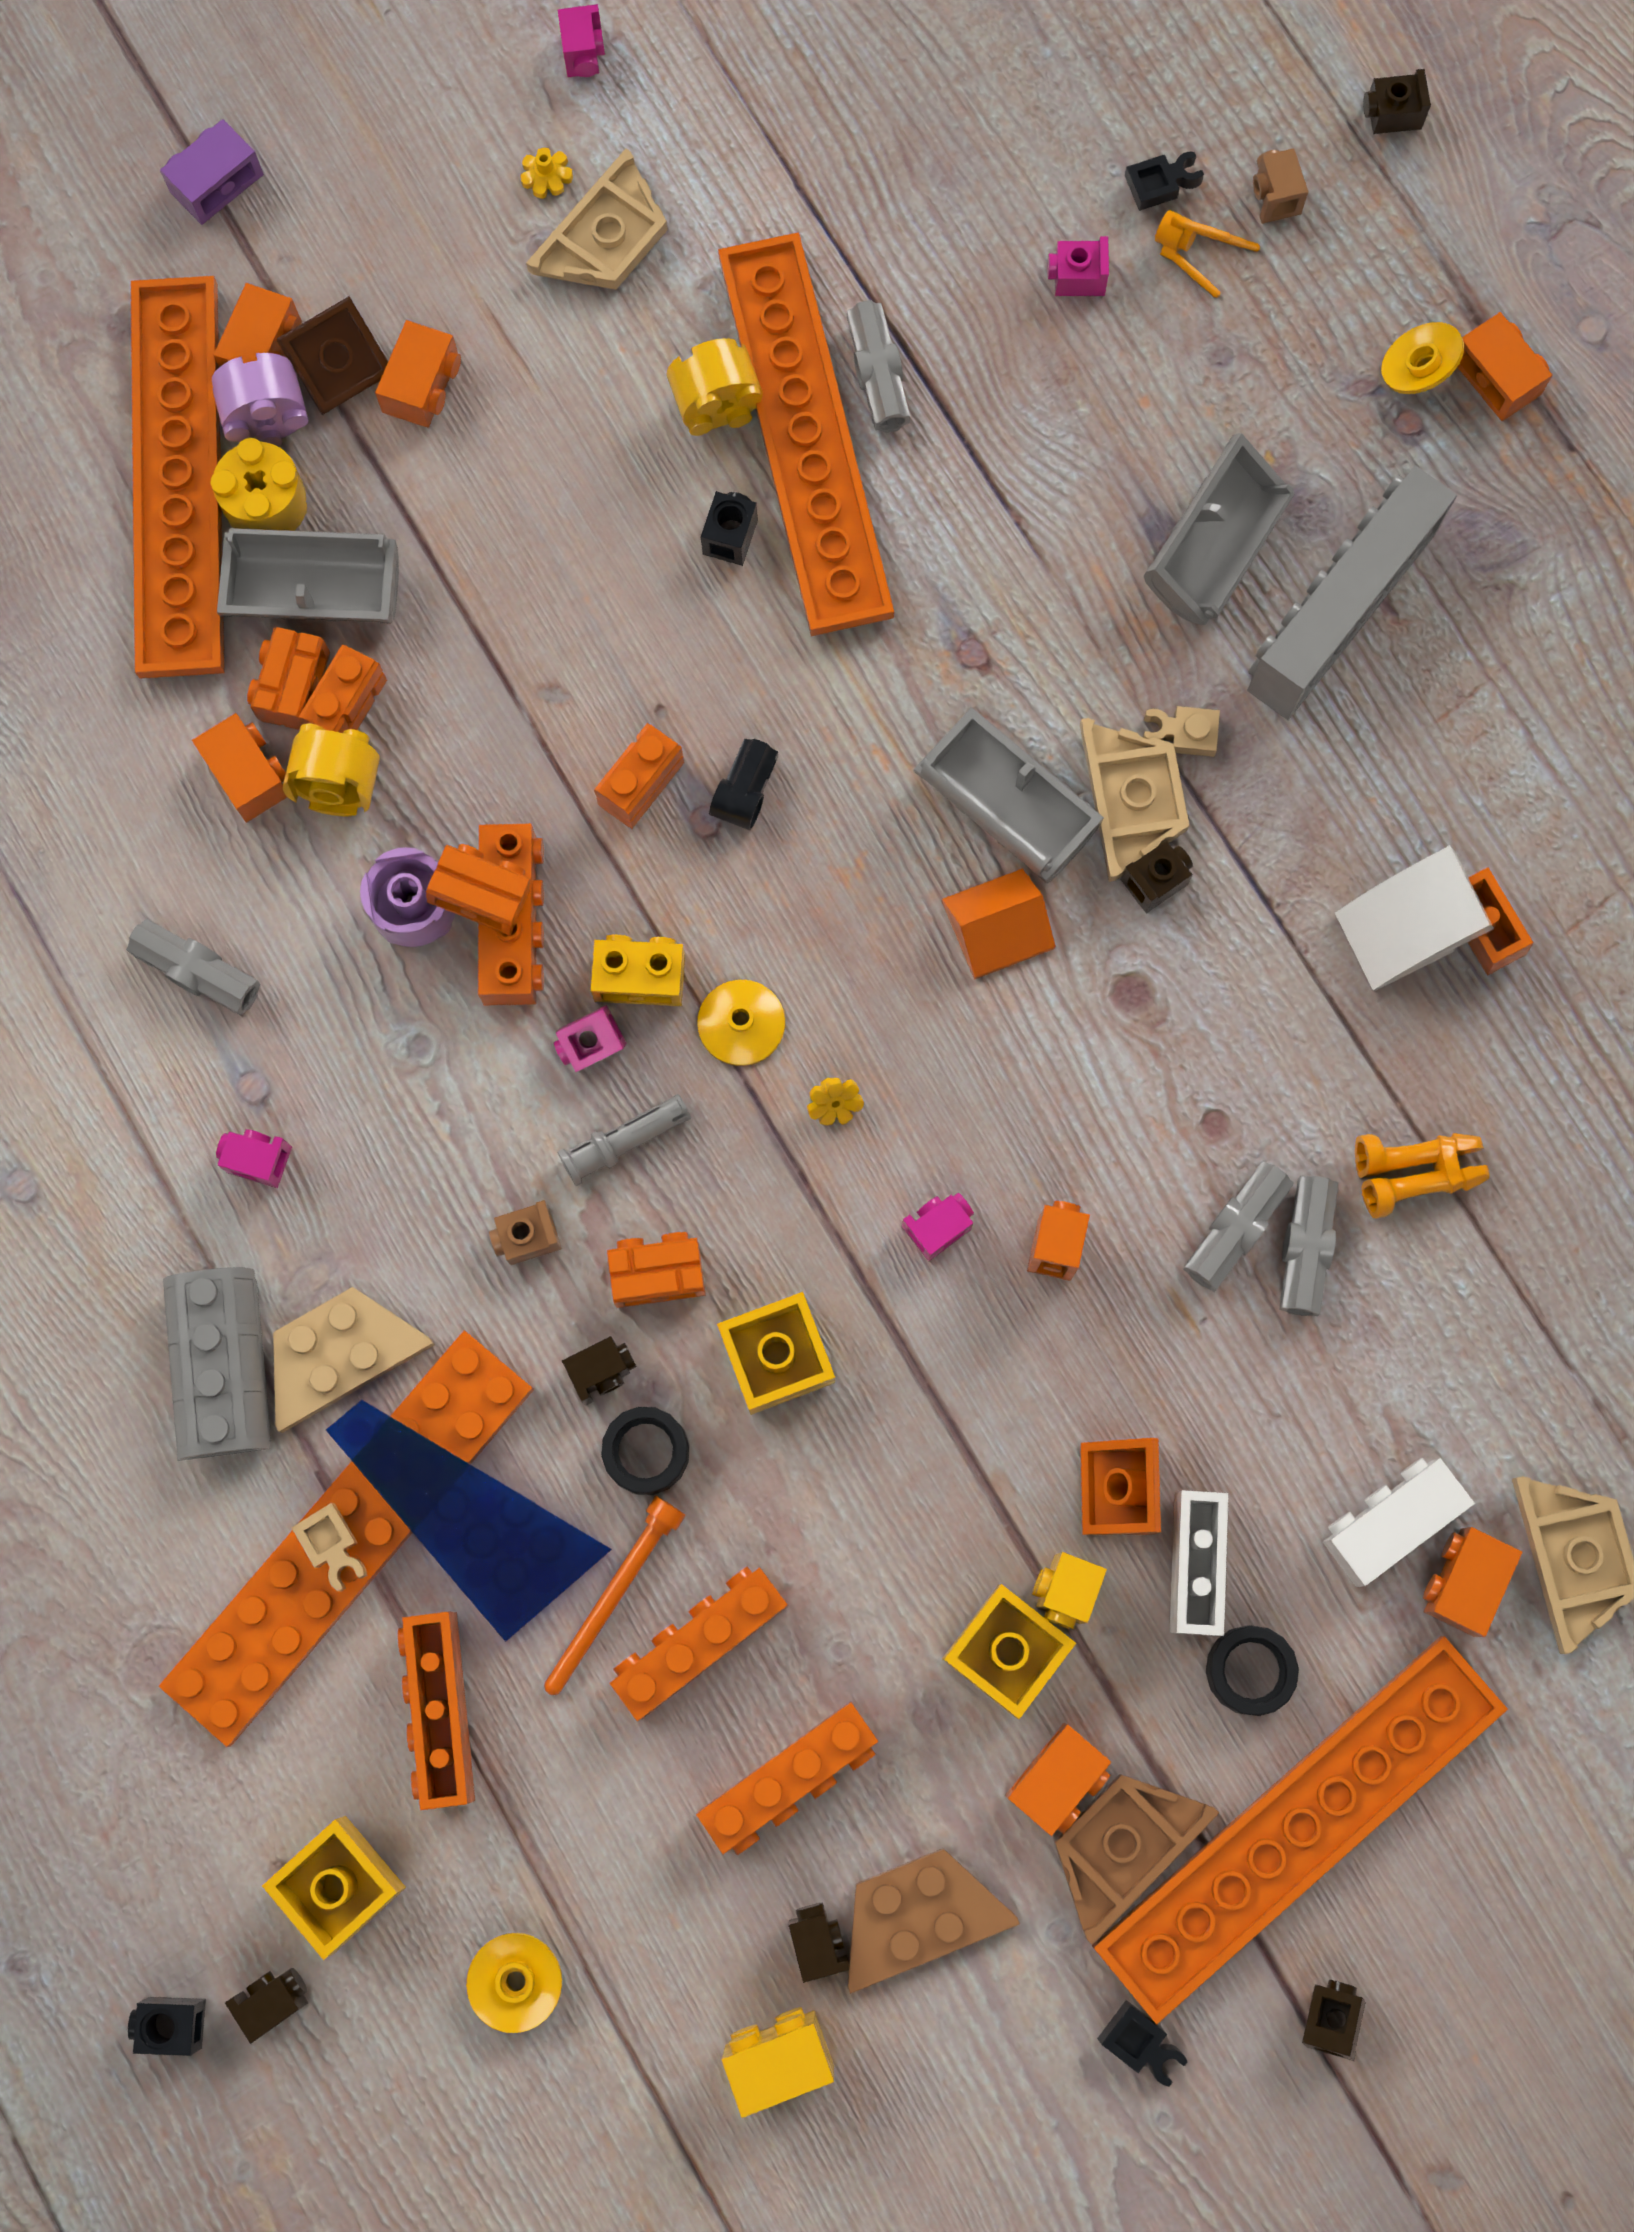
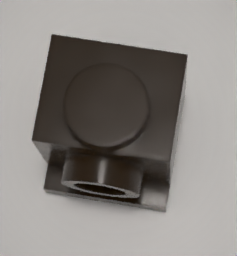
M1416 69L1413 75L1374 78L1370 91L1365 92L1363 98L1364 115L1366 118H1371L1373 134L1421 130L1431 107L1425 69Z
M1166 840L1136 862L1128 864L1120 880L1147 914L1189 884L1193 875L1189 869L1193 867V863L1181 846L1173 849ZM1157 864H1162L1169 874L1159 875L1154 867Z
M611 1336L562 1360L572 1384L585 1406L594 1402L590 1393L597 1390L601 1396L614 1391L624 1384L622 1377L630 1374V1370L637 1367L627 1345L623 1343L617 1346Z
M823 1902L797 1909V1918L789 1920L788 1926L803 1983L848 1971L849 1961L847 1955L837 1957L836 1950L844 1948L838 1920L828 1921Z
M290 1968L277 1978L269 1971L246 1988L250 1994L249 1998L242 1991L225 2002L251 2044L308 2004L304 1996L307 1992V1987L294 1968Z
M1329 1980L1327 1987L1315 1984L1302 2041L1307 2048L1351 2061L1355 2060L1356 2046L1366 2004L1362 1997L1356 1996V1987L1334 1980ZM1333 2011H1341L1345 2014L1346 2022L1341 2028H1332L1328 2023V2017Z

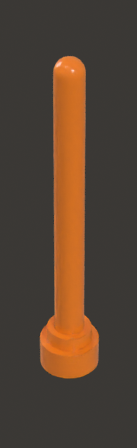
M655 1495L646 1509V1512L649 1514L645 1519L647 1526L545 1681L544 1688L549 1695H557L562 1691L662 1535L668 1536L672 1529L676 1531L685 1518L686 1514Z

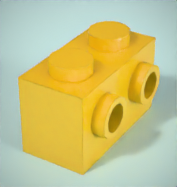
M618 934L607 935L606 940L594 939L590 990L594 1002L682 1006L685 967L683 944H676V940L668 937H652L649 942H634L631 937Z
M1064 1552L1054 1555L1050 1569L1046 1567L1044 1569L1041 1568L1035 1582L1032 1595L1039 1597L1036 1608L1046 1611L1044 1618L1050 1623L1066 1629H1074L1075 1623H1088L1107 1569Z

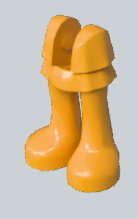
M1453 1133L1451 1137L1438 1135L1435 1140L1419 1144L1384 1147L1376 1135L1366 1134L1357 1136L1355 1140V1164L1360 1178L1433 1163L1434 1171L1392 1179L1373 1178L1364 1181L1361 1187L1362 1196L1372 1218L1377 1219L1390 1215L1395 1203L1407 1198L1435 1192L1452 1194L1459 1189L1468 1191L1490 1178L1488 1165L1468 1166L1460 1169L1457 1157L1484 1149L1481 1138L1479 1136Z

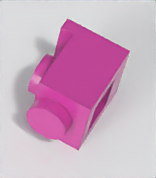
M598 4L557 9L567 77H591L598 74L597 56L605 55Z
M1100 236L1099 241H1057L1056 253L1048 254L1047 277L1048 279H1055V296H1105L1109 277L1108 236Z
M607 1005L559 1028L556 1031L559 1040L554 1042L557 1054L563 1064L566 1066L571 1063L575 1072L624 1049L627 1044ZM584 1031L593 1032L597 1038L596 1044L593 1046L584 1045L581 1041V1034Z
M245 1129L244 1135L229 1131L228 1134L224 1133L219 1140L216 1150V1158L219 1159L217 1165L228 1174L278 1188L292 1146L283 1138L274 1136L272 1144H269L271 1137L249 1129Z
M957 1193L954 1196L951 1194L943 1201L938 1196L934 1197L917 1211V1214L920 1216L918 1220L915 1221L909 1214L902 1221V1228L929 1262L971 1231L973 1222L970 1217L974 1215V1212L963 1196Z

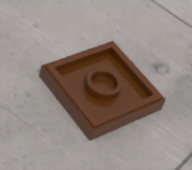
M350 296L276 339L286 357L291 361L295 372L321 415L379 382L388 363Z

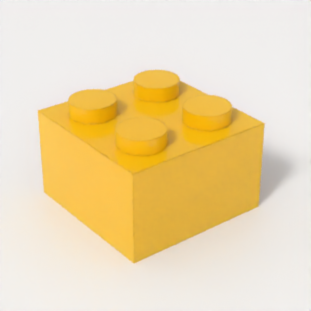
M803 1292L717 1324L750 1415L835 1383L834 1372Z
M1000 1584L982 1605L942 1660L1012 1716L1020 1719L1076 1645V1642L1004 1585Z
M347 1816L332 1821L262 1885L323 1960L335 1954L406 1888Z
M798 2007L775 2017L777 2023L770 2028L759 2031L756 2024L730 2035L732 2040L725 2045L721 2060L741 2118L834 2082V2064L815 2010L804 2014L802 2007Z

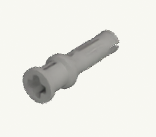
M677 1094L664 1103L605 1134L603 1131H595L591 1134L590 1140L569 1151L562 1149L557 1153L574 1185L578 1186L582 1184V1178L604 1166L609 1169L616 1166L615 1163L618 1162V1157L663 1134L676 1125L690 1120L691 1116L687 1112L688 1109L682 1098Z

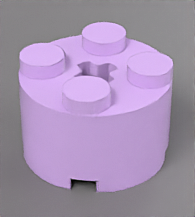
M256 353L257 361L243 363L241 356L224 363L212 375V385L226 440L241 442L246 438H255L279 447L282 444V438L308 424L309 419L297 375L288 358L274 353Z
M408 847L392 849L380 855L368 873H365L360 886L363 908L378 932L388 942L405 947L423 946L437 940L439 937L445 936L452 927L455 913L429 904L426 899V890L438 862L425 854V852ZM415 893V896L412 897V901L403 903L407 901V894Z

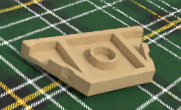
M625 149L531 256L526 262L528 272L532 275L616 290L668 230L667 221L659 205L655 204L652 192L645 178L642 179L631 151Z
M1083 718L1080 721V730L1095 810L1104 817L1099 826L1108 880L1111 882L1122 877L1125 867L1131 862H1136L1166 840L1170 843L1185 833L1189 828V820L1174 743L1157 738L1146 739L1137 732L1123 728L1119 732L1096 725L1093 719Z
M354 1287L349 1288L274 1331L275 1426L278 1432L284 1433L433 1347L435 1345L431 1338Z
M1524 1476L1513 1478L1512 1483L1559 1653L1569 1654L1578 1648L1577 1645L1595 1629H1600L1607 1623L1620 1607L1627 1605L1634 1599V1558L1617 1499L1597 1494L1591 1495L1561 1485L1555 1486L1534 1481Z

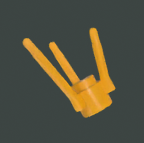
M1168 210L1162 218L1155 235V241L1164 245L1160 255L1172 260L1203 289L1208 291L1213 297L1218 298L1221 294L1220 291L1178 252L1181 249L1187 252L1197 234L1254 252L1260 250V245L1231 235L1229 232L1194 222L1172 210Z

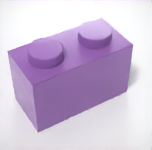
M224 119L213 127L205 129L195 142L181 153L173 155L167 164L160 169L170 193L201 225L264 175L255 151Z

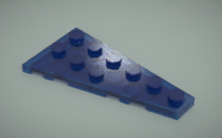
M363 1399L326 1429L334 1441L505 1642L612 1550V1548L594 1539Z

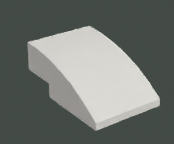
M1450 845L1385 880L1335 912L1373 991L1454 952L1455 948L1494 929L1461 862Z

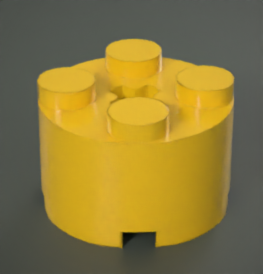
M730 338L710 340L692 347L693 356L684 362L681 361L680 356L672 361L667 369L666 376L683 423L688 427L691 435L700 436L712 429L727 424L731 428H739L752 420L751 412L756 408V403L761 402L763 392L744 344L738 347L736 340Z
M246 438L238 446L229 450L218 462L211 477V486L215 498L232 528L295 531L299 527L307 511L306 491L293 460L283 449L255 438Z
M302 724L299 733L293 739L283 783V792L295 803H297L298 796L310 801L308 809L322 814L355 816L360 807H363L364 812H366L370 808L380 756L368 744L369 736L364 732L348 729L340 733L325 730L315 724Z

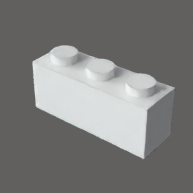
M1423 1458L1415 1461L1400 1473L1404 1478L1403 1482L1392 1490L1387 1485L1382 1486L1364 1500L1368 1505L1367 1509L1355 1518L1351 1512H1348L1328 1527L1332 1535L1325 1539L1323 1544L1355 1587L1368 1585L1475 1504L1441 1458L1428 1463Z
M1185 1490L1174 1493L1170 1633L1224 1636L1228 1493Z

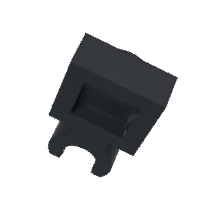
M1190 151L1181 154L1176 162L1172 164L1168 163L1164 154L1126 167L1125 178L1139 211L1178 199L1179 186L1185 189H1193L1202 184L1203 170L1195 173H1189L1185 170V168L1194 165L1196 159L1195 152Z
M1127 2000L1097 2038L1102 2046L1137 2073L1148 2063L1153 2076L1164 2086L1170 2087L1173 2082L1162 2071L1163 2063L1168 2059H1175L1179 2064L1185 2066L1188 2062L1176 2046L1161 2044L1167 2033Z

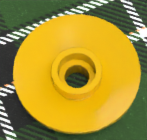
M1443 322L1425 323L1410 329L1401 335L1386 352L1381 367L1384 381L1390 389L1401 394H1417L1438 386L1460 364L1464 353L1463 338L1454 326Z
M733 980L719 985L706 996L698 1013V1032L704 1047L716 1059L730 1065L748 1066L765 1060L777 1049L784 1035L785 1015L779 999L770 989L751 980ZM738 1012H744L749 1016V1021L745 1025L739 1026L732 1021L733 1016Z
M507 1933L495 1937L477 1952L470 1964L466 1983L468 1999L472 2009L481 2021L495 2030L505 2033H521L539 2026L550 2016L559 2001L562 1990V1972L559 1962L553 1951L543 1941L532 1935ZM520 1972L524 1976L525 1985L523 1988L514 1989L509 1985L508 1977L510 1973Z

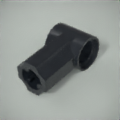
M744 738L727 779H722L715 791L709 815L750 831L760 813L764 800L763 791L778 759V751L760 740Z

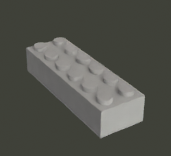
M1416 465L1405 478L1399 474L1394 478L1384 492V500L1379 507L1375 508L1373 506L1358 525L1359 531L1352 541L1347 538L1333 556L1332 560L1334 562L1328 571L1324 572L1322 570L1307 589L1309 594L1300 605L1296 602L1281 622L1283 627L1276 637L1270 635L1255 655L1257 659L1248 671L1253 678L1247 691L1288 721L1436 535L1454 503L1457 494Z

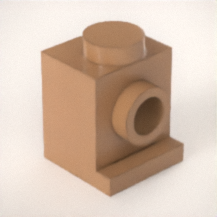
M1292 148L1284 151L1270 150L1261 154L1256 161L1259 168L1258 173L1253 176L1255 196L1258 200H1263V207L1260 213L1261 223L1264 224L1301 215L1309 191L1295 149Z
M545 1200L536 1202L535 1205L495 1217L494 1221L497 1229L489 1231L496 1256L505 1254L506 1261L510 1265L562 1249L550 1208ZM527 1225L530 1230L529 1235L522 1240L514 1238L515 1228Z

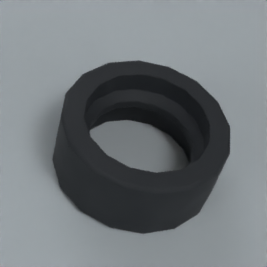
M636 1407L622 1412L609 1424L602 1439L601 1457L606 1472L618 1486L638 1495H655L670 1489L681 1479L689 1463V1443L684 1429L671 1414L656 1407ZM641 1424H653L663 1429L669 1436L673 1446L672 1459L668 1467L659 1475L651 1478H638L628 1473L622 1466L619 1458V1444L624 1434L632 1427Z
M1250 1625L1231 1629L1215 1641L1208 1654L1206 1676L1210 1690L1222 1705L1235 1713L1261 1716L1276 1712L1289 1702L1297 1687L1299 1667L1295 1652L1284 1637L1269 1628ZM1249 1642L1258 1643L1270 1649L1277 1658L1279 1666V1678L1274 1689L1266 1696L1256 1699L1244 1698L1234 1692L1227 1683L1225 1676V1663L1230 1652L1237 1646Z

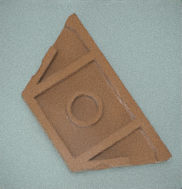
M1119 1774L1078 1816L1072 1826L1064 1834L1061 1833L1054 1841L1085 1938L1093 1945L1208 1826L1219 1812L1212 1806Z
M944 1848L856 1883L848 1975L850 1994L1010 1929L1019 1925V1920L1010 1909L999 1901Z

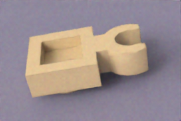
M1177 706L1174 718L1168 717L1165 712L1159 709L1146 710L1144 721L1158 724L1160 730L1158 732L1144 731L1143 738L1172 741L1175 753L1214 757L1217 752L1220 710Z
M330 1503L291 1527L314 1568H319L328 1563L330 1566L328 1579L335 1590L342 1592L346 1589L340 1578L341 1571L345 1567H352L358 1578L363 1579L367 1576L364 1564L360 1560L350 1557L346 1551L358 1544L336 1504Z

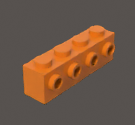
M531 823L479 825V851L484 854L483 859L497 865L501 861L517 864L525 870L524 875L530 877L531 881L529 894L511 935L478 923V996L484 1006L536 1004V991L544 990L543 964H536V948L544 947L543 922H536V906L544 905L543 880H536V864L544 863L543 838H536Z
M748 1566L742 1569L725 1583L730 1591L717 1601L711 1595L707 1596L688 1611L693 1618L679 1630L674 1624H671L651 1640L655 1646L652 1651L641 1659L635 1652L613 1669L618 1677L609 1684L637 1722L649 1715L789 1606L760 1567L753 1573Z
M448 1611L402 1617L403 1628L398 1629V1647L401 1657L406 1656L407 1675L402 1677V1691L405 1704H410L412 1723H407V1743L409 1751H415L416 1771L411 1773L414 1800H419L420 1810L472 1803L475 1801L457 1612Z
M850 1701L697 1812L696 1816L722 1854L733 1849L736 1855H739L760 1839L756 1830L771 1820L775 1827H777L797 1813L799 1809L794 1803L810 1792L813 1798L816 1799L837 1783L833 1775L849 1764L854 1771L874 1757L876 1754L871 1747L879 1741Z

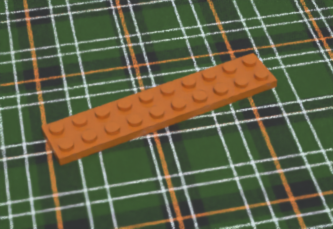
M797 232L718 249L719 261L740 347L742 344L746 346L763 392L762 400L756 403L755 409L811 636L893 619L894 608L800 234Z
M214 276L131 281L135 673L139 679L225 673L224 617H220L217 614L223 555L222 509L215 498L211 486V477L221 459L220 417L212 385V375L219 368L213 355L219 343L218 284Z
M464 1330L300 1520V1522L330 1503L336 1504L358 1544L346 1551L350 1557L356 1558L364 1564L367 1576L363 1579L358 1578L352 1567H345L341 1571L340 1578L346 1589L342 1592L335 1590L328 1579L330 1569L328 1563L319 1568H314L292 1530L158 1687L226 1747H231L534 1391V1388Z
M1440 1636L1095 1942L1092 1947L1157 2025L1502 1716L1508 1708L1445 1636Z

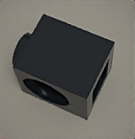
M716 491L701 534L702 554L743 566L758 522L757 502L751 501L750 498L741 493L729 492L725 494ZM730 520L740 523L739 527L732 530L721 527L724 522Z
M148 1997L138 2002L136 2010L133 2009L131 2011L128 2021L129 2040H134L133 2054L191 2056L202 2049L206 1999ZM160 2013L168 2015L173 2020L174 2033L171 2038L161 2036L156 2029V2018Z

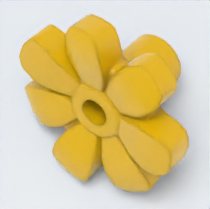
M549 148L538 149L536 157L526 155L522 160V166L526 172L520 175L523 187L526 189L532 188L533 195L540 199L546 198L548 189L553 196L563 193V183L570 184L573 180L572 169L565 167L568 164L567 156L562 151H558L551 156Z
M826 1078L820 1083V1086H814L809 1092L813 1102L807 1105L810 1118L818 1119L822 1125H832L836 1117L841 1125L848 1123L853 1119L851 1111L859 1112L864 1106L862 1096L858 1094L859 1087L857 1083L849 1079L842 1084L839 1078Z

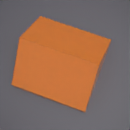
M1023 868L942 899V904L974 980L1051 951L1056 947L1043 895Z
M1158 1438L1081 1443L1082 1535H1154L1161 1532Z

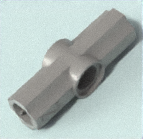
M872 300L859 302L852 309L847 310V321L855 349L854 364L860 389L866 392L875 431L880 430L885 433L898 431L901 427L910 423V414L902 386L903 372L897 345L891 343L882 303H875Z
M148 919L138 924L129 937V944L126 950L131 955L147 965L164 972L165 977L196 996L203 994L240 1016L252 1007L258 997V990L261 985L258 980L241 972L238 968L223 962L217 953L191 938L184 940Z
M1262 1161L1236 1198L1232 1197L1209 1227L1211 1232L1203 1243L1198 1246L1183 1270L1198 1284L1215 1292L1242 1254L1246 1256L1269 1225L1267 1220L1290 1192L1294 1182L1275 1165Z
M1300 1176L1297 1181L1292 1223L1289 1222L1282 1251V1261L1286 1262L1279 1310L1289 1314L1319 1316L1321 1312L1326 1269L1329 1270L1336 1243V1231L1332 1230L1336 1209L1338 1182L1332 1181L1329 1178Z

